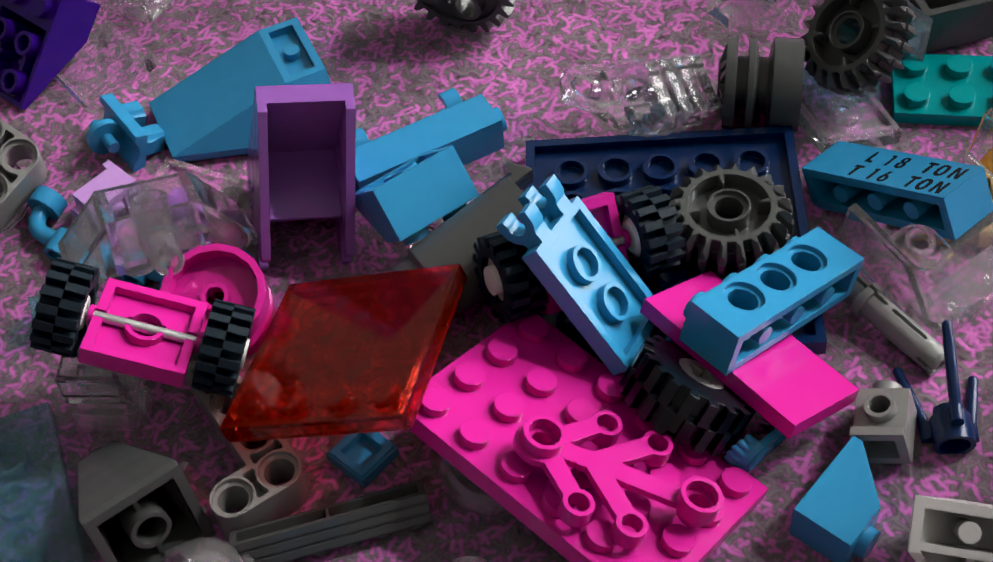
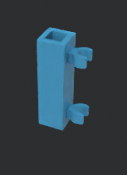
M451 88L438 94V98L445 107L440 112L377 139L369 141L365 131L361 127L357 128L355 191L424 152L453 145L462 164L466 165L505 148L503 132L507 130V124L503 113L498 107L492 108L482 94L462 101L456 89Z

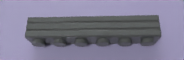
M417 480L230 531L229 547L234 562H296L299 558L310 555L314 557L323 556L331 549L342 546L352 548L361 544L362 541L371 538L385 539L392 536L396 531L404 529L417 530L424 527L426 523L433 522L422 480Z

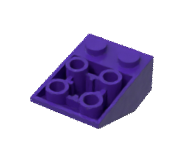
M1 0L0 96L20 109L26 110L87 42L100 4L93 0Z

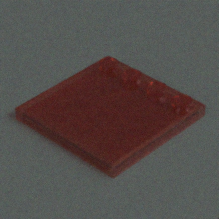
M460 263L290 284L219 428L228 442L412 430L467 280V276Z

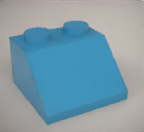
M451 145L424 152L355 191V207L387 243L401 242L403 240L405 246L427 236L430 233L428 225L441 217L445 222L465 207L467 202L479 196L456 150Z

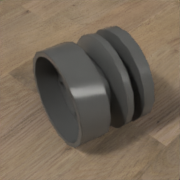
M728 35L727 44L721 59H719L717 103L722 119L721 128H733L734 109H744L743 128H751L756 110H765L767 127L791 125L793 131H797L800 120L804 78V38L774 37L769 57H760L757 36H750L748 56H738L739 36Z

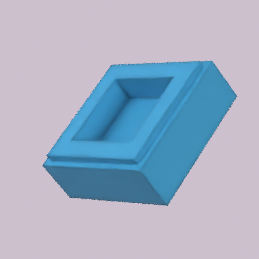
M361 420L326 454L329 462L365 488L399 455V450L396 445Z

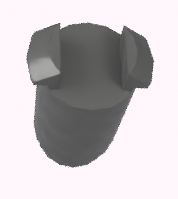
M510 162L504 164L502 168L505 176L408 249L407 257L392 268L390 282L424 326L439 328L453 316L461 317L486 297L484 291L481 292L478 286L481 283L480 277L475 275L474 268L478 266L473 260V253L476 252L473 247L474 242H477L478 237L499 231L496 228L497 224L510 212L518 220L517 215L523 209L518 198L522 195V190L534 181L533 169Z

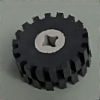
M653 335L652 338L650 336L647 337L619 383L621 385L619 388L620 394L627 396L624 400L629 408L638 410L636 415L643 422L650 421L655 425L653 430L662 436L664 433H667L673 437L674 443L682 447L685 443L689 444L694 452L701 454L707 450L711 456H719L720 453L726 455V452L736 444L756 413L751 406L668 336L666 339L661 335Z

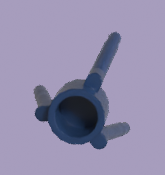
M944 320L942 322L943 350L949 402L935 406L932 411L933 415L928 421L902 369L896 367L892 372L897 383L903 388L911 389L917 409L916 423L919 427L921 443H933L934 451L938 454H965L972 451L976 447V442L980 441L977 428L978 378L976 376L968 378L966 408H964V405L961 404L953 326L950 320Z

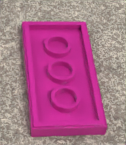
M711 270L644 299L640 310L644 317L788 439L852 404L860 390L791 334L726 376L679 340L686 318L683 312L689 300L698 292L702 291L705 293L723 281Z

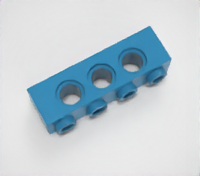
M820 227L814 228L801 237L794 236L784 247L770 255L763 254L753 265L738 274L736 272L729 274L716 287L705 293L701 291L695 294L685 306L683 315L686 318L679 340L726 376L850 296L865 259Z

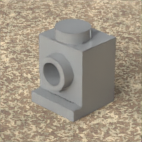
M879 380L874 382L871 388H858L860 390L856 397L853 426H850V439L854 435L863 441L869 463L912 464L917 409L911 389L903 388L899 383L892 380Z

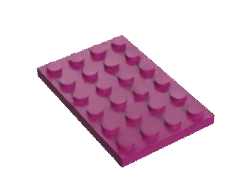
M538 314L507 323L396 402L393 413L395 419L569 562H704L756 508L769 489L745 470L730 465L724 460L725 455L722 453L719 456H711L705 450L701 454L694 452L689 444L685 443L682 447L674 443L673 451L665 465L651 467L643 462H638L628 466L680 487L684 480L693 476H701L712 480L721 489L724 502L711 524L699 528L689 527L679 520L675 508L622 488L634 509L642 513L649 523V530L639 547L635 549L623 548L612 539L610 531L614 520L586 474L572 467H569L580 489L586 490L593 496L595 509L590 521L583 527L575 528L563 523L558 516V506L561 499L543 468L526 463L517 455L514 449L513 438L519 425L534 415H548L557 419L562 425L592 418L593 414L597 411L608 410L617 414L623 422V429L614 445L642 438L647 431L653 430L655 425L650 421L643 422L636 415L638 410L629 408L624 400L627 396L620 394L619 388L621 385L619 383L622 378L619 375L613 376L606 365ZM599 426L603 430L610 431L607 427ZM591 440L577 444V446L592 452L607 448L598 446ZM650 446L654 450L661 451L655 446ZM569 504L574 510L583 511L578 505ZM623 525L627 531L637 533L632 527Z

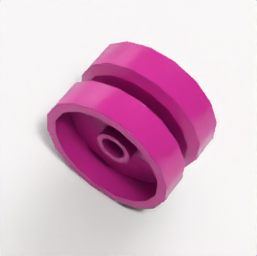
M221 243L197 246L179 256L165 272L160 291L208 303L206 316L200 332L204 333L215 299H220L256 309L249 335L250 343L246 357L258 352L272 336L277 319L275 298L255 259L240 248Z

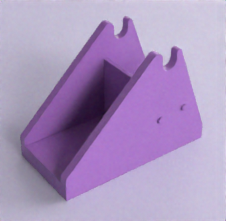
M353 83L255 86L246 169L258 264L261 270L269 269L268 262H271L270 222L334 218L342 264L351 263V257H355L356 107Z

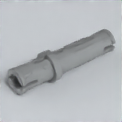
M858 274L850 296L844 299L850 306L849 311L855 317L859 318L862 316L899 350L910 357L929 377H932L945 366L943 345L931 337L927 331L904 311L894 305L883 294L884 288L877 282L870 283Z

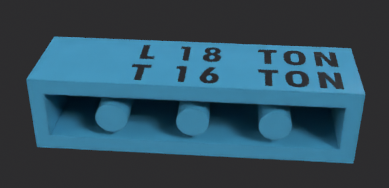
M838 141L801 168L812 203L818 208L954 241L993 211V201L984 167Z

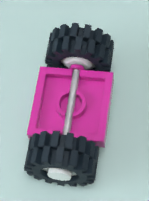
M649 185L616 196L612 192H602L581 199L641 279L680 266L679 260H683L685 254L680 249L685 247V238L679 236V232L683 231L681 222H676L675 216L678 214L676 207H669L671 199L667 194H662L661 188ZM499 231L477 238V242H474L473 246L476 251L473 253V260L478 266L474 268L475 275L480 277L481 283L478 286L480 291H484L486 295L484 301L487 307L492 306L491 313L495 318L498 317L499 322L507 324L538 313L550 315L562 311L523 261L522 257L528 250L525 246L508 241Z
M58 257L53 260L50 270L48 269L45 276V284H42L39 302L36 303V315L31 325V328H33L30 334L31 348L70 358L76 357L79 350V363L179 388L183 386L193 353L198 354L199 352L191 388L229 398L233 397L240 369H243L250 343L249 335L256 309L215 299L203 333L200 331L208 307L206 302L108 278L99 302L95 305V294L99 286L100 269Z

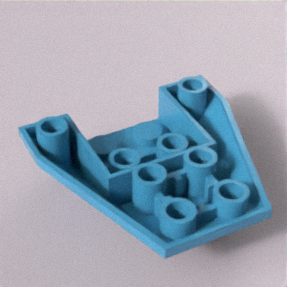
M295 17L258 30L149 102L157 124L164 131V140L174 163L248 154L255 86L331 84L325 66L301 23Z

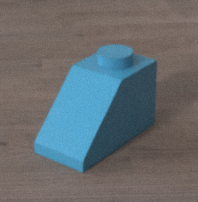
M853 435L793 509L789 533L832 562H851L855 555L864 560L870 554L881 535V532L875 529L881 506L862 440Z

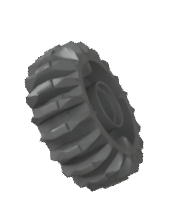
M825 0L822 5H812L815 15L813 19L803 21L809 31L800 37L804 38L806 46L804 61L807 64L804 69L808 71L810 76L814 77L819 86L827 90L829 89L837 95L846 96L850 94L851 96L861 97L865 90L877 93L879 81L892 83L891 72L894 69H905L901 62L904 54L914 53L911 46L908 45L909 40L918 36L915 28L911 26L918 19L914 11L910 9L912 3L909 0Z
M736 162L731 169H722L716 163L712 172H707L698 167L694 178L683 176L679 187L672 188L669 196L671 199L669 207H676L678 212L675 216L676 222H681L683 231L679 232V236L685 238V247L680 248L685 253L683 258L684 265L689 267L698 264L701 274L714 270L717 271L721 279L725 276L726 272H736L738 274L753 265L763 254L770 255L784 247L790 240V234H793V206L791 199L786 198L784 185H774L771 174L758 177L755 166L747 171H741Z

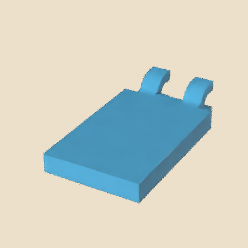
M553 174L546 178L539 187V190L545 197L532 185L518 198L523 209L517 217L522 223L510 212L501 219L496 228L508 241L523 245L528 249L522 257L523 261L614 376L627 371L643 342L649 337L655 327L652 322L640 313L644 299L653 294L581 199L576 196L569 200L564 194L561 182Z

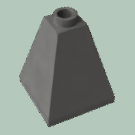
M113 440L103 447L94 449L86 458L78 462V520L104 562H173L215 534L175 459Z

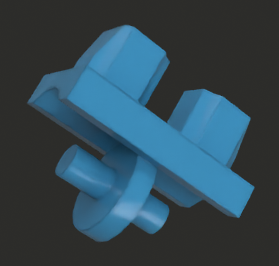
M112 93L100 95V103L104 106V116L102 120L97 119L90 123V128L86 134V143L93 152L98 154L117 152L130 169L136 172L146 166V156L164 150V131L158 124L145 126L146 115L144 108L138 101L121 104Z

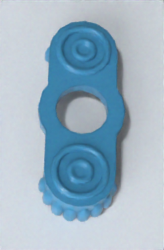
M776 428L760 442L750 434H746L744 439L739 440L738 444L733 445L726 452L724 460L733 467L749 472L787 437Z

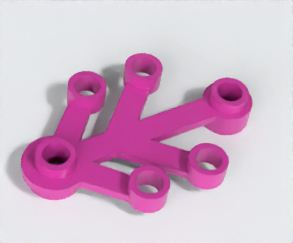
M600 410L595 412L592 418L562 425L557 419L548 415H534L520 424L515 432L513 446L517 455L526 463L543 468L559 495L561 501L558 506V516L561 521L570 527H583L588 524L595 509L593 496L586 490L580 489L569 467H572L586 474L614 520L610 531L611 537L617 545L623 548L635 549L639 547L649 530V523L642 513L634 509L622 488L675 508L679 520L692 528L711 524L723 505L724 496L721 489L708 478L693 476L684 480L680 487L628 466L643 462L651 467H661L667 463L673 451L674 443L666 433L662 436L655 430H650L642 438L614 445L623 429V422L612 411ZM599 426L607 427L610 431L603 430ZM591 440L594 444L607 448L592 452L577 446V444ZM650 446H655L661 451L654 450ZM569 504L578 505L583 511L574 510ZM623 525L632 527L637 533L627 531Z

